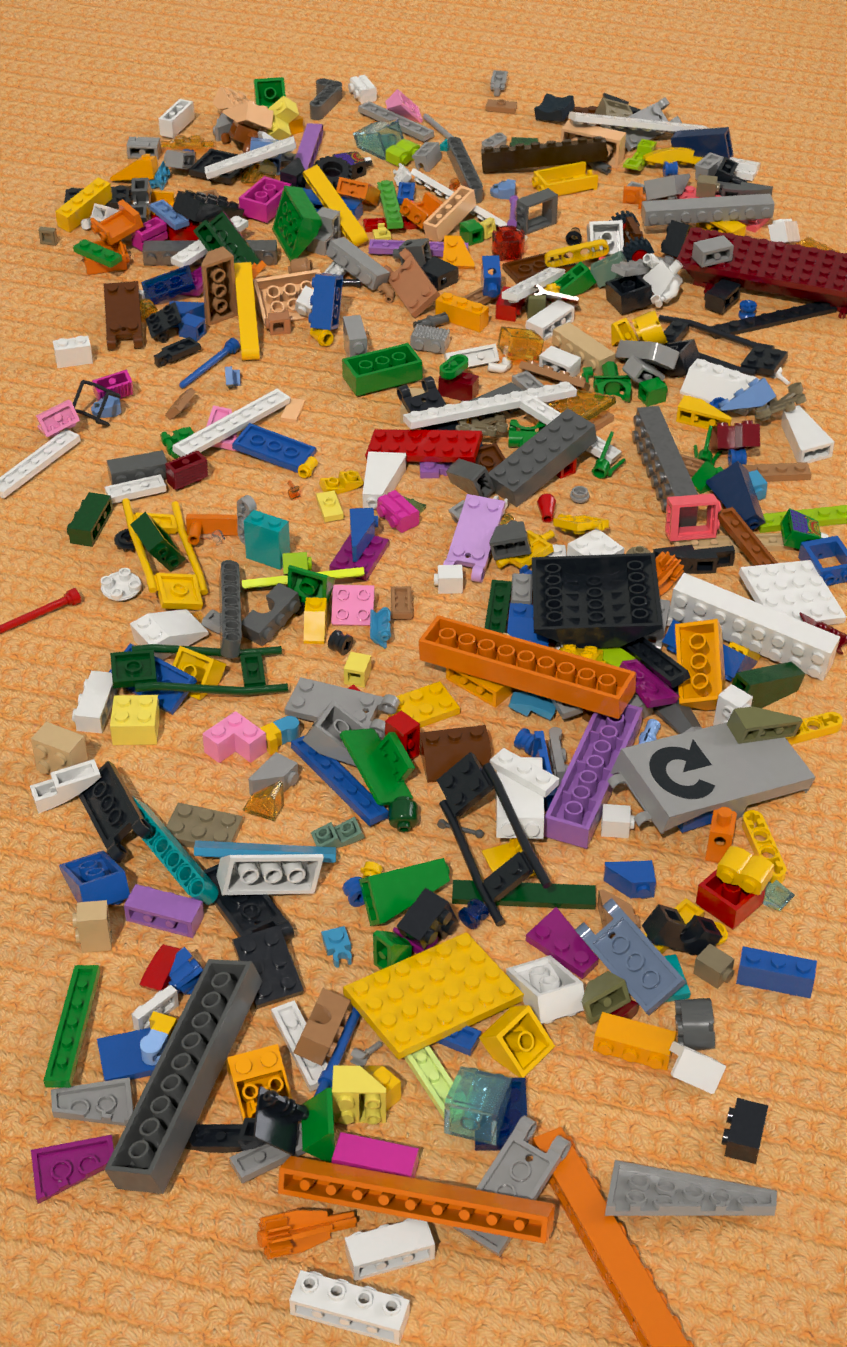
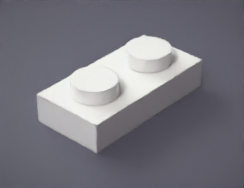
M172 985L157 992L151 1000L144 1005H140L132 1013L135 1031L150 1028L149 1018L153 1011L167 1015L179 1006L177 990Z

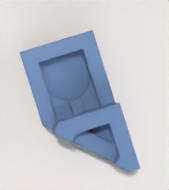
M232 366L225 367L226 386L228 388L241 386L240 369L232 370Z

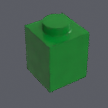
M475 219L460 222L459 236L469 246L483 242L484 227Z
M658 377L639 382L638 398L647 407L666 401L668 388Z

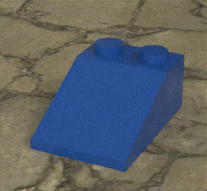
M510 603L507 633L510 636L548 647L549 638L534 633L533 605Z
M104 851L59 865L60 871L77 902L107 900L108 905H116L122 903L130 895L125 871Z

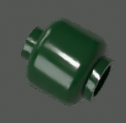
M401 796L395 798L390 803L388 808L389 824L393 828H396L399 832H409L411 828L418 824V805L412 798Z

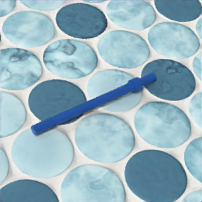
M354 1006L329 1063L320 1074L318 1079L319 1085L314 1096L326 1088H332L333 1065H339L360 1017V1013Z

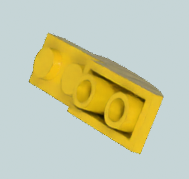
M682 147L658 149L643 155V159L647 164L655 165L659 163L661 167H663L664 161H668V163L678 161L677 163L682 165L692 163V166L695 167V164L703 158L693 156V149Z

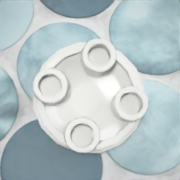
M121 568L118 572L101 578V591L104 596L111 600L124 601L131 599L141 590L139 577L131 573L129 568Z

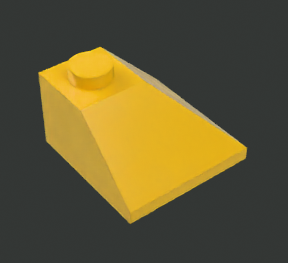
M180 646L172 666L195 677L197 680L196 684L218 685L226 663ZM189 692L188 696L202 700L208 693Z

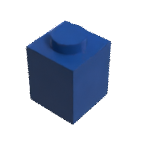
M187 313L181 318L182 322L178 324L180 337H191L197 342L206 334L205 318Z

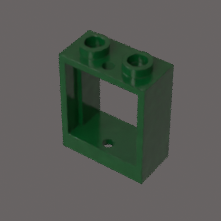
M146 512L130 524L147 551L170 572L186 560L169 534Z

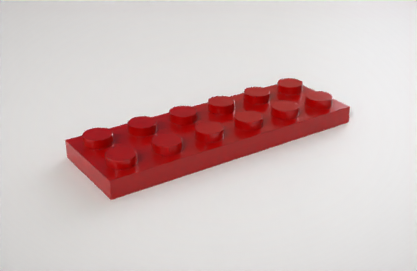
M374 429L365 457L367 460L368 452L406 453V461L455 462L459 458L475 463L483 434L482 431Z

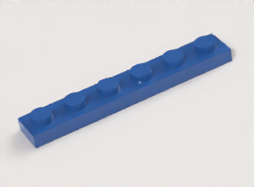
M305 735L291 741V749L368 826L388 818V810L384 806L378 805L372 794L336 759L321 755L303 741Z

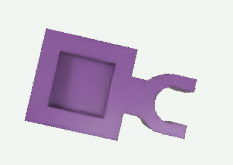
M420 462V478H439V475L448 476L446 471L452 462L439 464V462Z

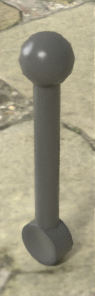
M444 819L438 821L437 826L444 829L447 827L451 829L449 823ZM461 827L462 832L473 834L477 838L484 836V832L481 829L472 830Z

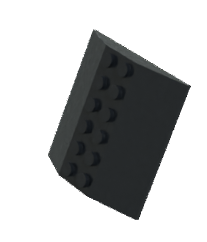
M655 553L532 557L534 633L563 644L576 645V648H584L585 646L613 648L624 646L663 629Z

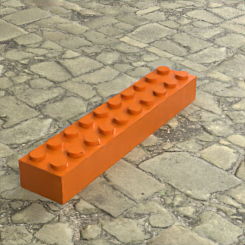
M440 615L436 616L418 641L421 661L616 719L620 718L636 692V672Z

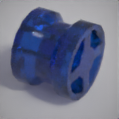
M474 898L468 902L467 907H463L459 911L458 916L466 927L476 929L480 925V921L485 920L489 916V911L482 901Z

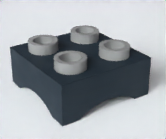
M546 94L542 103L534 108L536 120L564 121L569 112L575 107L574 96L556 97L552 94Z

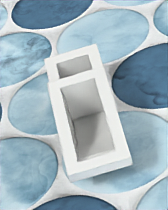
M92 759L51 772L52 779L31 785L30 789L38 814L71 800L100 779L101 775L95 760Z

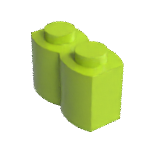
M402 139L385 151L386 161L398 167L399 163L405 166L409 161L414 160L412 155L420 148V145L407 139Z

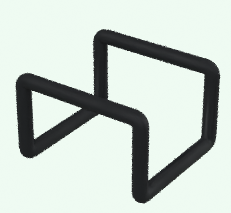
M82 380L73 401L74 408L84 384L101 389L106 394L97 417L75 409L76 413L95 420L97 424L110 426V423L100 419L109 395L120 398L121 395L96 383Z

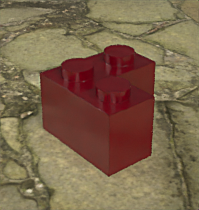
M468 368L451 380H446L441 376L438 378V391L442 397L459 401H470L478 395L479 376L468 373Z
M752 420L735 423L734 426H728V423H717V426L712 428L710 438L711 451H728L729 449L736 451L741 448H745L747 451L760 447V424H753Z

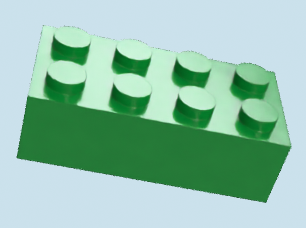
M409 343L342 359V377L356 396L381 391L390 387H397L406 383H413L422 379L423 361Z

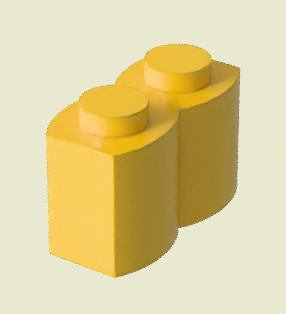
M730 846L717 865L716 876L724 883L738 885L747 893L760 895L773 876L774 864L763 857L751 855L740 847Z

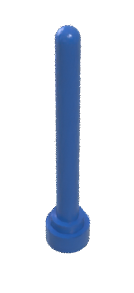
M230 338L220 352L179 383L180 388H186L227 354L236 353L240 349V343L235 338Z

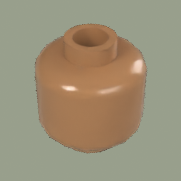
M306 257L292 259L290 266H288L289 274L314 270L312 261Z

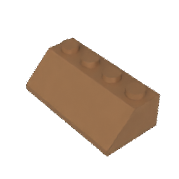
M224 247L208 251L201 264L206 325L210 326L238 316L234 256Z

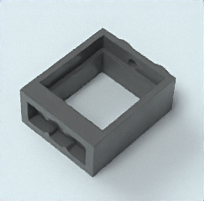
M547 188L517 199L516 229L527 235L556 224L558 195ZM542 203V215L528 220L529 207Z

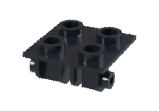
M175 302L166 305L163 309L152 313L145 319L151 338L156 337L160 342H166L168 339L166 333L168 329L182 322Z
M260 1086L253 1137L294 1156L298 1122L309 1117V1110H307L305 1105L296 1104L295 1100L289 1099L287 1096H281L275 1090L269 1091Z

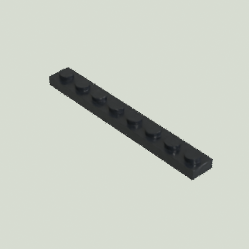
M819 301L767 314L763 313L758 316L746 317L745 319L733 320L723 324H716L711 327L738 335L837 312V307L831 306V303ZM710 334L715 340L721 338Z

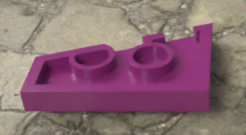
M557 907L526 934V942L547 956L551 955L561 965L581 979H584L598 965V957Z
M112 1135L32 1149L31 1157L37 1204L103 1171L114 1151Z

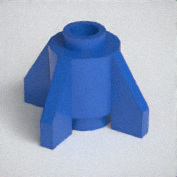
M185 946L176 953L169 974L172 980L168 983L177 990V994L182 991L187 995L192 994L203 968L195 958L190 962L188 961L192 955Z

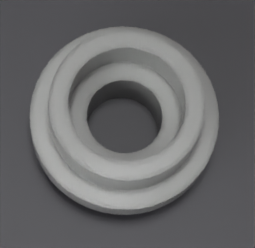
M576 486L570 492V498L576 503H583L589 499V492L583 486Z

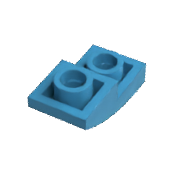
M513 692L508 705L517 713L528 716L530 711H533L540 717L551 720L556 710L551 699L528 692Z

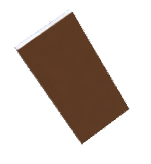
M545 253L502 264V269L516 284L549 267L545 264ZM572 263L554 268L565 269L566 273L576 264Z

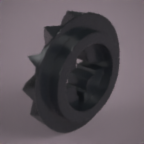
M124 529L115 535L114 543L118 549H123L124 552L127 550L133 552L135 547L128 529Z

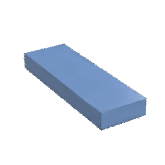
M165 200L149 204L150 210L174 230L189 226V220L182 214L172 210L173 207Z

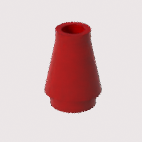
M542 494L537 500V505L542 521L550 523L553 521L556 499L551 494Z

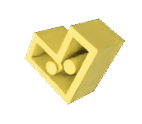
M283 96L268 108L274 112L272 127L270 130H267V134L276 140H283L291 136L288 123L299 115L296 103Z

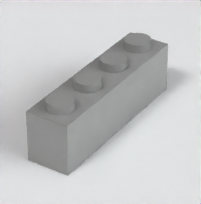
M344 237L330 240L326 255L371 290H375L382 283H387L390 272Z

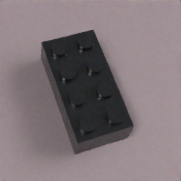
M187 189L185 192L178 191L172 209L196 222H203L205 220L211 222L222 211L230 219L234 216L242 218L244 209L240 208L238 203L229 202L227 197L221 195L217 197L210 193L206 196V194L198 191L195 194V192Z

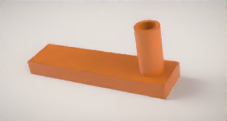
M186 515L188 542L192 545L199 543L201 535L238 536L237 515Z

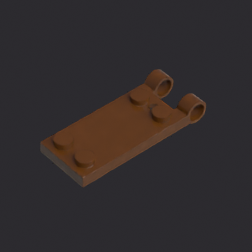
M138 281L103 283L107 349L117 350L116 339L133 338L134 348H143Z

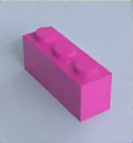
M340 1132L333 1153L332 1163L415 1178L419 1162V1148Z

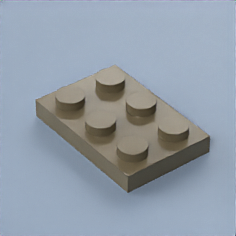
M178 802L166 828L182 846L194 848L195 840L235 842L244 821L243 816Z

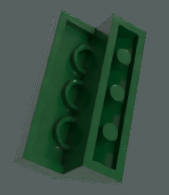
M223 211L211 222L205 220L193 230L208 251L224 247L234 256V263L251 262L252 265L253 263L258 264L261 261Z

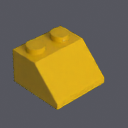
M529 1005L510 1007L479 1037L492 1059L519 1078H524L555 1047Z

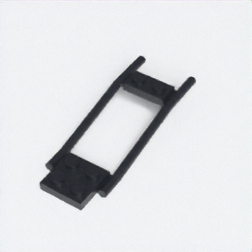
M659 315L658 317L659 322L670 323L664 331L667 343L680 341L689 330V327L752 348L741 363V367L699 352L700 359L716 365H722L731 370H737L749 376H756V373L775 376L788 358L787 351L774 349L773 345L756 343L693 320Z
M469 752L437 779L446 797V800L439 802V806L451 827L478 893L496 926H501L505 921L495 901L501 900L534 872L543 888H549L552 883L533 851L492 764L486 763L482 768L475 754ZM495 789L522 852L516 853L483 880L456 817L463 815L490 791Z

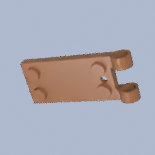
M405 247L399 253L405 262L395 272L388 265L384 266V268L390 272L389 283L411 315L416 318L440 296V293L414 256Z

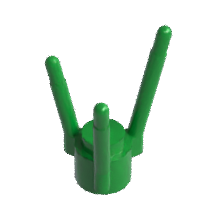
M709 426L704 449L698 453L697 445H694V458L708 461L714 466L715 461L723 451H718L713 457L711 451L708 450L713 428Z
M613 431L610 432L600 458L597 457L595 466L592 469L593 475L599 479L605 478L606 475L611 476L626 461L623 458L610 468L609 461L604 459L614 434Z

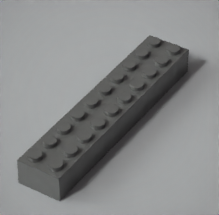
M208 959L104 1169L117 1189L157 1194L164 1193L261 986L262 979L252 961Z

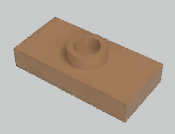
M488 99L485 111L515 114L517 102L504 99Z
M192 387L177 398L166 412L165 416L169 420L188 408L189 400L196 393Z
M411 586L391 587V619H412Z

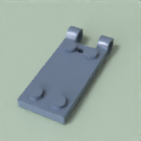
M610 898L602 905L613 918L609 924L596 935L584 922L575 931L611 973L625 980L629 994L650 1015L680 989L686 981L619 905ZM615 934V936L612 939H610V935Z

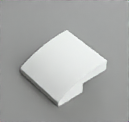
M730 157L729 159L739 163L734 172L735 176L753 181L761 163Z

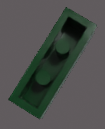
M89 492L86 498L82 500L79 510L75 512L72 522L67 526V535H69L71 544L93 547L113 512L111 495Z

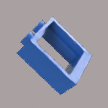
M838 536L801 542L799 560H811L819 576L823 578L827 586L847 582V548ZM836 556L841 565L823 568L818 559Z

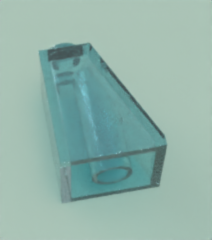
M398 119L373 122L353 133L357 148L382 160H386L385 151L390 146L396 145L400 140L404 139Z
M461 1066L445 1100L444 1133L496 1145L511 1095L512 1078L502 1074H492L476 1068Z

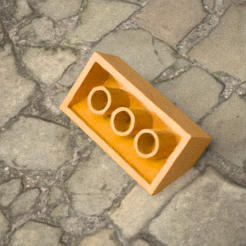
M718 619L675 624L677 663L687 669L691 677L678 686L679 704L705 711L715 710L718 695L726 689L723 638Z

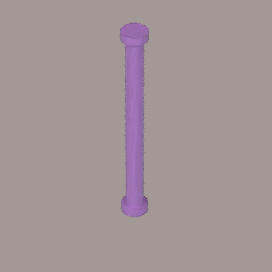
M512 195L509 199L511 205L507 226L510 229H514L517 226L516 207L517 199L519 198L516 195Z

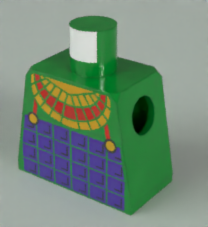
M789 508L780 522L783 544L787 547L800 549L801 542L828 537L827 534L820 532L817 520Z

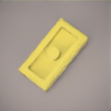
M335 490L316 493V500L324 522L344 519Z

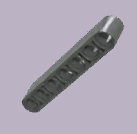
M450 137L447 139V155L462 186L474 190L476 204L483 201V184L462 140L458 137Z
M226 560L221 563L219 577L220 653L226 658H236L239 656L242 638L239 564L232 560Z

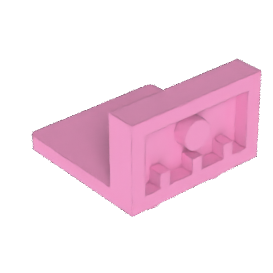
M69 399L36 415L39 422L38 430L46 437L56 436L60 433V430L72 428L76 425V422L80 421Z
M333 585L332 625L370 626V610L374 609L375 601L374 586Z

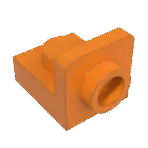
M624 186L623 203L638 204V209H641L642 201H645L646 194L643 193V187Z

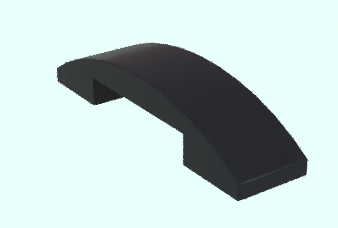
M244 1118L243 1124H200L197 1121L185 1149L209 1153H232L256 1148L264 1144V1142L253 1137L255 1118Z

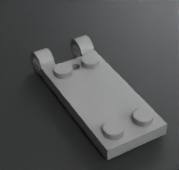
M666 97L627 117L682 123L678 116L668 121L662 110L670 104ZM614 125L612 126L614 130L626 132L625 147L628 152L637 148L642 139L653 140L669 132L659 133L653 129L648 132L643 131L642 128L631 130L628 127L619 129L615 128Z
M300 677L284 710L285 715L315 722L333 700L368 729H374L382 739L385 737V721L374 718L378 710L387 714L396 713L400 701L396 696L390 694L382 697Z
M525 1115L522 1116L476 1190L536 1200L558 1164L567 1156L571 1148V1142L558 1135L553 1140L547 1153L542 1152L526 1142L534 1134L537 1122ZM528 1156L533 1157L531 1162L526 1161ZM453 1227L498 1257L502 1255L512 1237Z

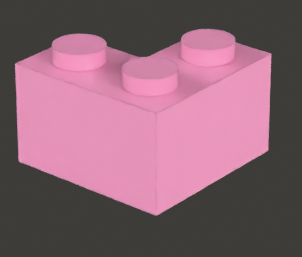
M236 711L202 733L204 752L218 763L235 752L251 763L267 752L266 733Z

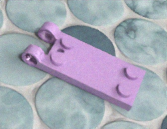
M467 494L447 558L443 565L473 567L471 581L482 583L491 555L489 541L496 526L500 525L506 506L505 501Z

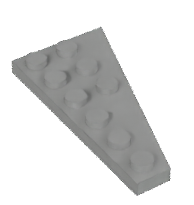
M615 1160L605 1216H775L777 1191Z

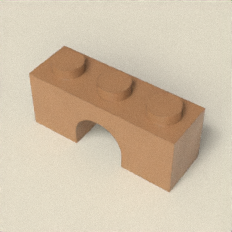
M323 988L293 1053L321 1066L326 1056L331 1058L337 1043L332 1041L338 1042L344 1029L340 1024L345 1025L351 1011L347 1010L350 999Z

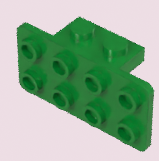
M372 728L344 730L340 733L342 742L378 805H390L395 798L401 796L413 799L404 781L415 769V766L396 732H389L382 741L377 732Z

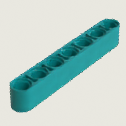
M133 797L144 819L153 828V831L145 839H141L189 896L202 901L203 904H212L218 897L217 886L148 805Z

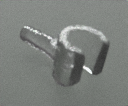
M216 530L212 534H201L200 539H212L215 545H220L222 540L226 539L220 530Z

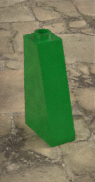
M441 858L359 879L370 926L385 923L412 906L425 888L433 892L449 882L450 871L445 863V859Z

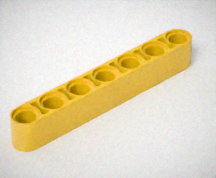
M316 164L303 171L306 182L325 208L340 211V230L346 239L356 247L369 241L366 232L320 167Z
M251 262L234 263L242 361L260 360Z

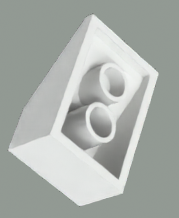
M187 609L149 613L130 623L133 638L137 645L189 646L209 635L204 626ZM154 652V656L161 660L173 655L171 653Z
M551 955L506 968L508 977L524 994L523 1003L531 1007L541 1024L552 1023L555 1019L564 1016H574L577 1012L584 1010L581 1002L584 995L583 982Z

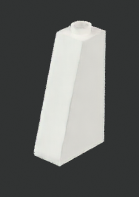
M799 405L795 406L796 409L790 412H785V409L783 410L781 426L797 462L812 463L832 457L835 442Z
M368 452L363 487V508H373L376 510L378 497L387 495L395 490L406 471V453Z

